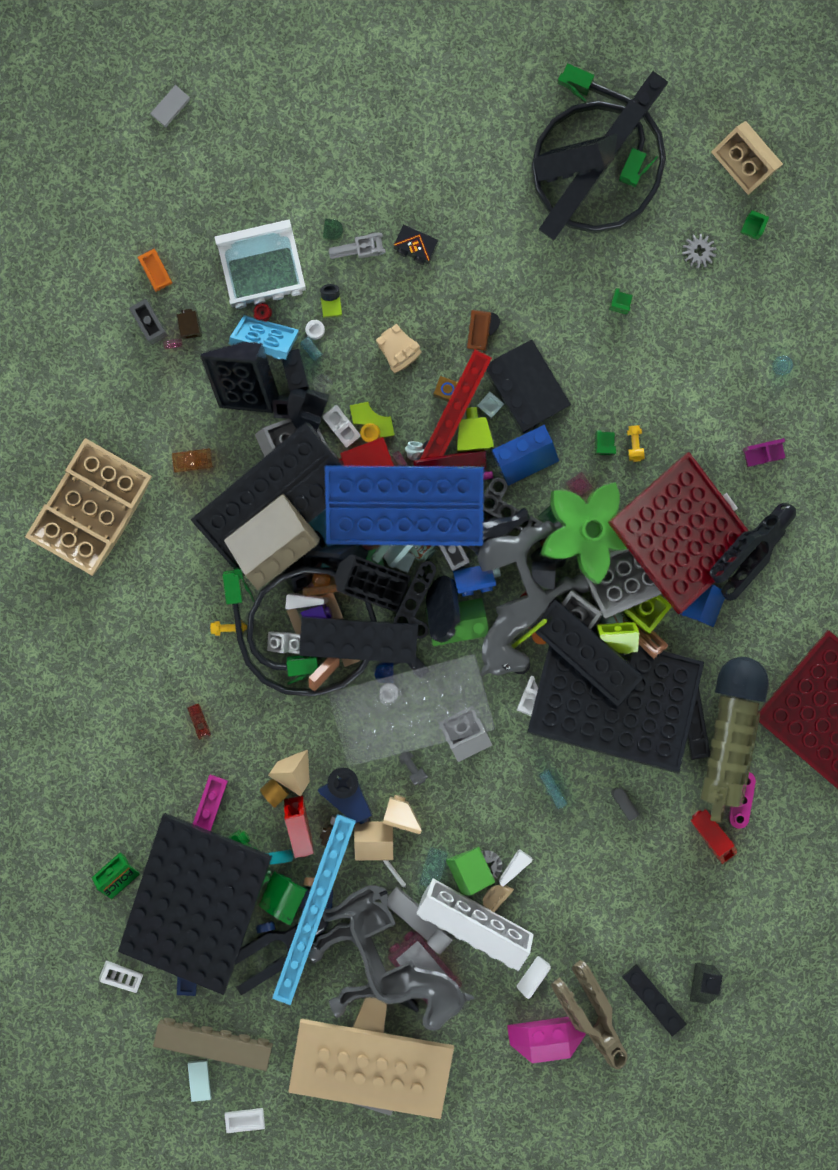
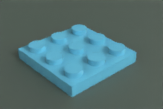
M243 315L230 336L229 344L233 345L240 342L262 343L267 355H271L275 359H286L298 337L299 330Z

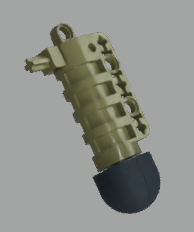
M737 657L725 663L718 674L715 693L734 696V698L720 695L719 713L714 725L716 729L714 738L711 741L712 749L707 761L708 770L707 775L704 777L700 799L713 804L711 821L719 823L722 822L725 805L740 807L744 802L760 719V713H758L759 703L747 701L746 699L766 702L769 679L765 668L758 661L749 657Z

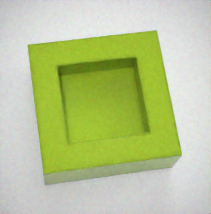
M340 296L333 301H325L321 298L323 318L342 316Z

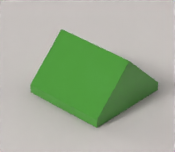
M479 847L446 859L462 895H473L495 883Z

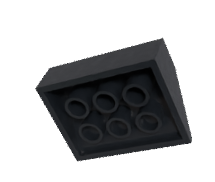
M533 340L492 360L485 371L521 434L571 405Z
M240 342L200 354L219 408L273 413L272 400L279 396L262 343Z

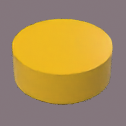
M373 423L365 424L360 431L361 438L365 442L378 439L380 437L379 427Z

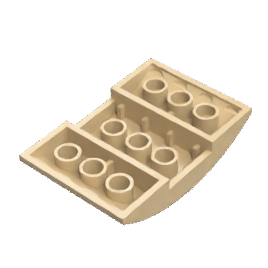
M85 438L66 468L64 477L47 505L43 506L25 538L93 576L122 535L138 507L152 476Z

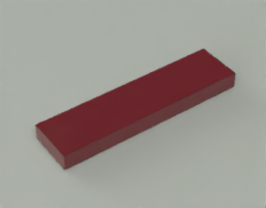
M482 449L413 460L414 466L484 467V470H486V451Z

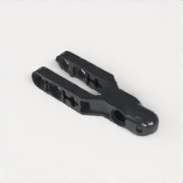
M788 503L779 504L754 530L743 532L710 569V576L716 583H723L728 579V582L721 590L726 600L732 601L738 598L769 563L774 546L785 535L786 528L796 517V508ZM731 557H736L734 561L728 562ZM740 566L737 572L732 577H730L734 573V571ZM719 571H724L720 576H715ZM747 574L746 578L739 580L740 576ZM735 588L732 593L726 594L729 589Z
M323 917L315 937L328 928L329 921H324ZM298 924L287 931H267L240 949L236 964L275 940H280L287 946V953L267 965L263 971L255 976L254 974L251 975L247 981L239 986H235L240 995L245 994L282 971Z

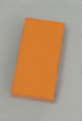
M155 249L138 257L155 292L172 284Z

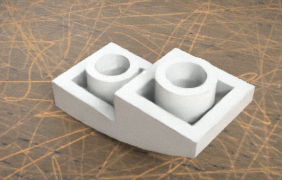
M270 631L268 632L267 651L299 654L301 634Z

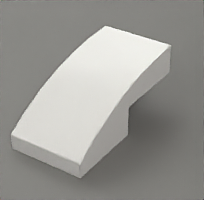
M337 405L322 416L346 448L361 437Z

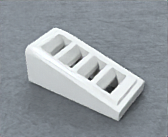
M292 592L286 597L285 609L323 605L328 602V598Z
M519 849L499 878L500 885L504 886L532 862V857Z
M106 961L99 980L102 983L137 993L143 974ZM109 969H112L113 971L109 978L107 977ZM118 971L120 972V975L118 977V980L116 981L114 979ZM128 974L125 984L122 983L124 975ZM132 976H134V983L132 986H130L129 983L131 981Z

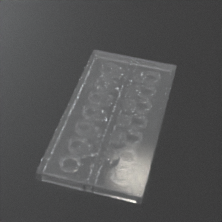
M475 654L328 693L348 767L496 729Z

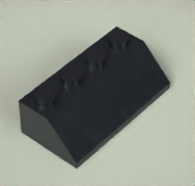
M617 134L551 149L533 158L538 181L546 180L549 183L558 180L560 176L563 179L572 177L576 172L579 175L589 173L590 169L595 168V171L606 169V165L614 160Z

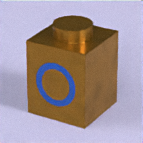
M440 376L433 396L448 402L458 382Z

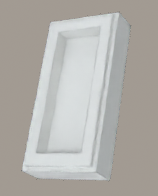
M263 1108L225 1112L224 1114L226 1133L265 1129Z

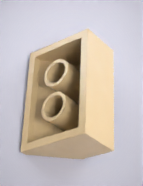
M746 121L738 125L711 151L748 195L783 165Z

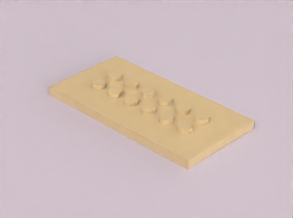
M301 1019L288 1093L441 1119L454 1045Z

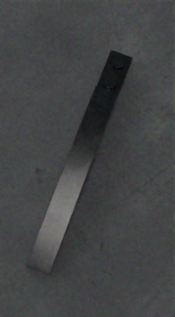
M654 71L651 72L641 88L605 134V136L617 134L614 158L668 84L667 80ZM595 168L590 169L589 173L583 175L578 173L542 223L539 231L554 241L606 169L595 171Z

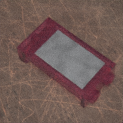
M410 930L404 935V940L400 944L395 943L389 948L388 959L396 968L412 961L417 968L443 973L454 980L459 987L462 986L460 978L453 974L416 930L414 932ZM423 998V1000L428 1004V999Z

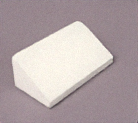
M537 956L518 983V990L527 999L531 998L550 971V964Z

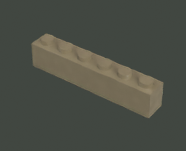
M164 1018V1020L161 1019L159 1021L153 1047L263 1071H267L273 1043H269L268 1039H250V1036L246 1034L236 1036L227 1030L213 1031V1028L209 1026L199 1028L190 1022L176 1023L172 1018Z

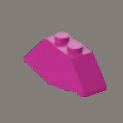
M569 1017L507 1025L510 1045L531 1063L571 1058L586 1035L574 1028Z

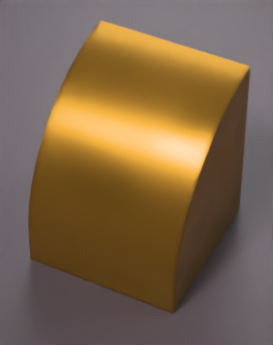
M273 778L260 789L262 795L274 808L290 793Z

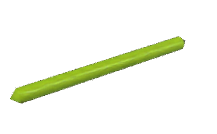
M543 619L511 646L515 649L545 625L547 619Z

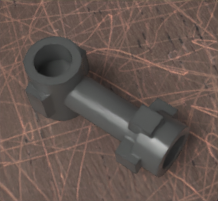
M408 750L398 756L399 762L401 764L405 763L412 773L409 778L416 786L424 783L428 776L422 768L418 770L411 759L413 757L412 753H409Z

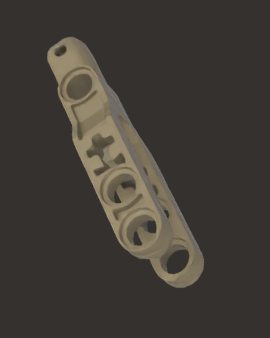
M579 960L572 966V970L598 1014L597 1022L593 1027L582 1008H579L573 998V992H570L560 977L551 983V987L574 1028L590 1036L595 1047L604 1056L610 1067L621 1069L627 1062V1053L612 1027V1007L588 965L584 961ZM616 1054L619 1055L618 1060L615 1059Z

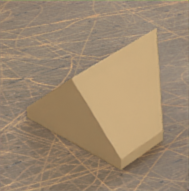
M308 750L277 761L268 776L301 796L310 782Z

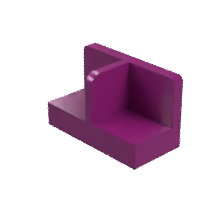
M785 438L743 448L747 467L785 459L782 444L785 442Z

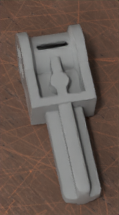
M372 233L355 237L356 243L329 248L330 258L335 259L358 254L359 259L382 255L386 253L381 240L383 235L382 233Z

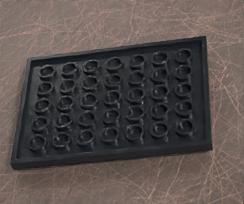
M639 644L638 652H631L629 654L618 653L639 671L644 678L624 701L617 706L549 645L527 730L528 734L673 773H680L703 671V661L665 651L652 658Z
M164 813L161 817L118 952L224 995L273 856Z

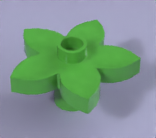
M616 482L594 490L586 503L575 493L551 491L550 504L552 512L563 527L553 531L547 537L543 544L541 555L552 559H563L577 554L578 565L582 573L593 583L599 584L606 576L610 566L609 550L619 551L627 549L608 524L616 515L620 504L619 490Z

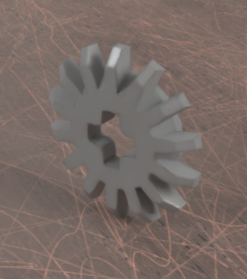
M699 234V239L692 235L693 241L686 240L689 245H683V248H686L687 251L682 252V255H688L684 260L686 262L691 260L690 266L697 263V268H700V264L703 263L705 268L707 267L706 261L710 264L713 262L710 257H716L712 251L717 250V248L710 246L714 241L707 242L709 236H706L703 240L702 234ZM697 246H700L701 249H705V252L702 253V256H699L698 253L694 252V250L697 249Z

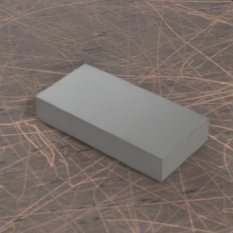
M175 85L150 114L166 128L191 99Z

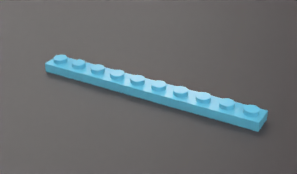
M339 814L336 817L272 999L291 1005L356 820Z

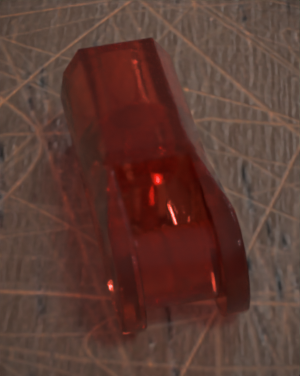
M200 704L188 707L187 710L199 740L203 736H211ZM203 722L205 728L199 730L197 724Z

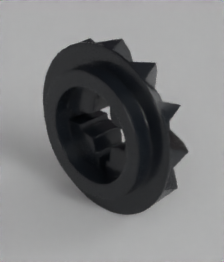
M339 767L329 775L327 781L328 789L337 798H349L358 788L357 775L349 768ZM337 776L341 779L349 777L346 788L342 786L337 789L340 783Z

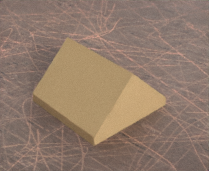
M383 821L366 822L361 825L359 822L355 823V861L394 860L393 826L383 824Z

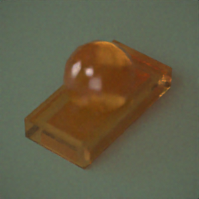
M210 448L172 453L175 473L213 468Z
M314 573L312 577L314 586L302 589L303 596L338 592L336 583H331L329 574Z

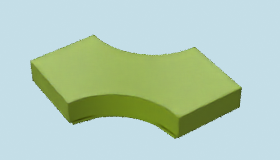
M368 402L349 405L354 425L373 423L380 429L379 438L395 436L391 416L384 417L376 414Z

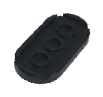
M444 575L433 582L426 597L430 636L433 640L441 643L453 637L456 632L454 628L456 624L459 625L460 623L456 583L453 579Z

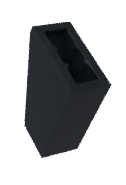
M695 963L690 1001L710 1004L720 996L723 975L714 965Z

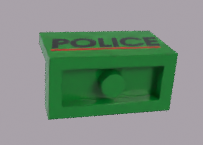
M120 852L91 878L97 890L112 900L140 873L129 865L126 857Z

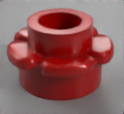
M265 303L256 305L253 310L254 318L266 322L272 316L271 308Z

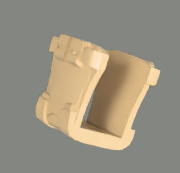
M397 324L387 329L376 339L378 347L387 358L390 369L394 374L407 368L422 353L419 349L420 345L408 337Z

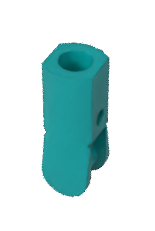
M291 850L267 853L273 856L270 865L293 861Z

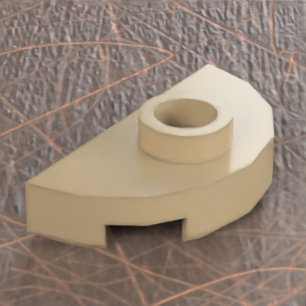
M500 884L492 886L483 897V906L495 912L514 889L507 885L501 886Z

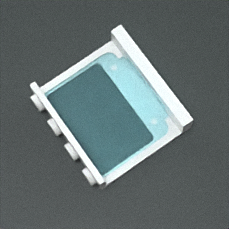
M290 220L215 236L230 297L229 302L232 307L241 309L253 302L255 305L265 303V300L270 298L280 300L284 298V295L288 294L298 296L303 294L302 291L306 290Z

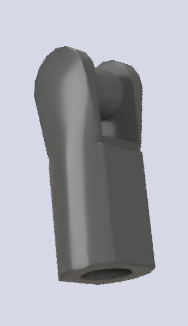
M614 788L612 790V797L628 821L640 815L623 789Z

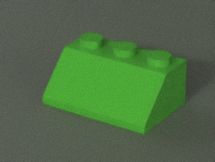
M483 599L458 602L460 623L459 625L456 624L454 628L456 629L455 634L444 643L432 639V645L437 646L486 637L489 628Z

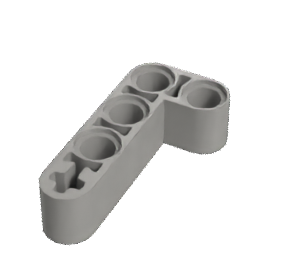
M396 886L388 895V907L423 936L435 952L441 954L453 941L451 933L439 929L437 925L430 921H425L417 915L416 912L419 904L399 887Z

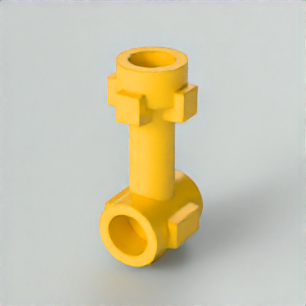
M640 425L628 426L627 434L631 435L632 449L628 450L629 461L640 462L645 460L644 448H640L639 435L642 434V429H640Z
M241 620L242 631L244 633L246 630H248V625H246ZM215 621V623L210 625L211 634H215V636H220L221 632H236L235 624H220V621Z

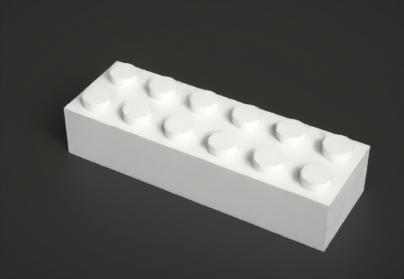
M434 878L431 880L422 895L416 914L423 920L437 925L439 929L453 934L457 939L466 941L473 948L482 950L491 958L500 960L507 967L519 971L530 954L534 934Z

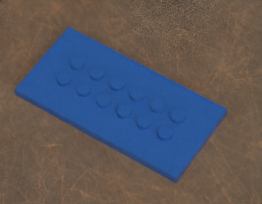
M325 466L326 544L483 546L484 467Z

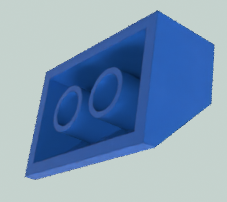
M545 425L491 451L507 486L559 462L553 441Z

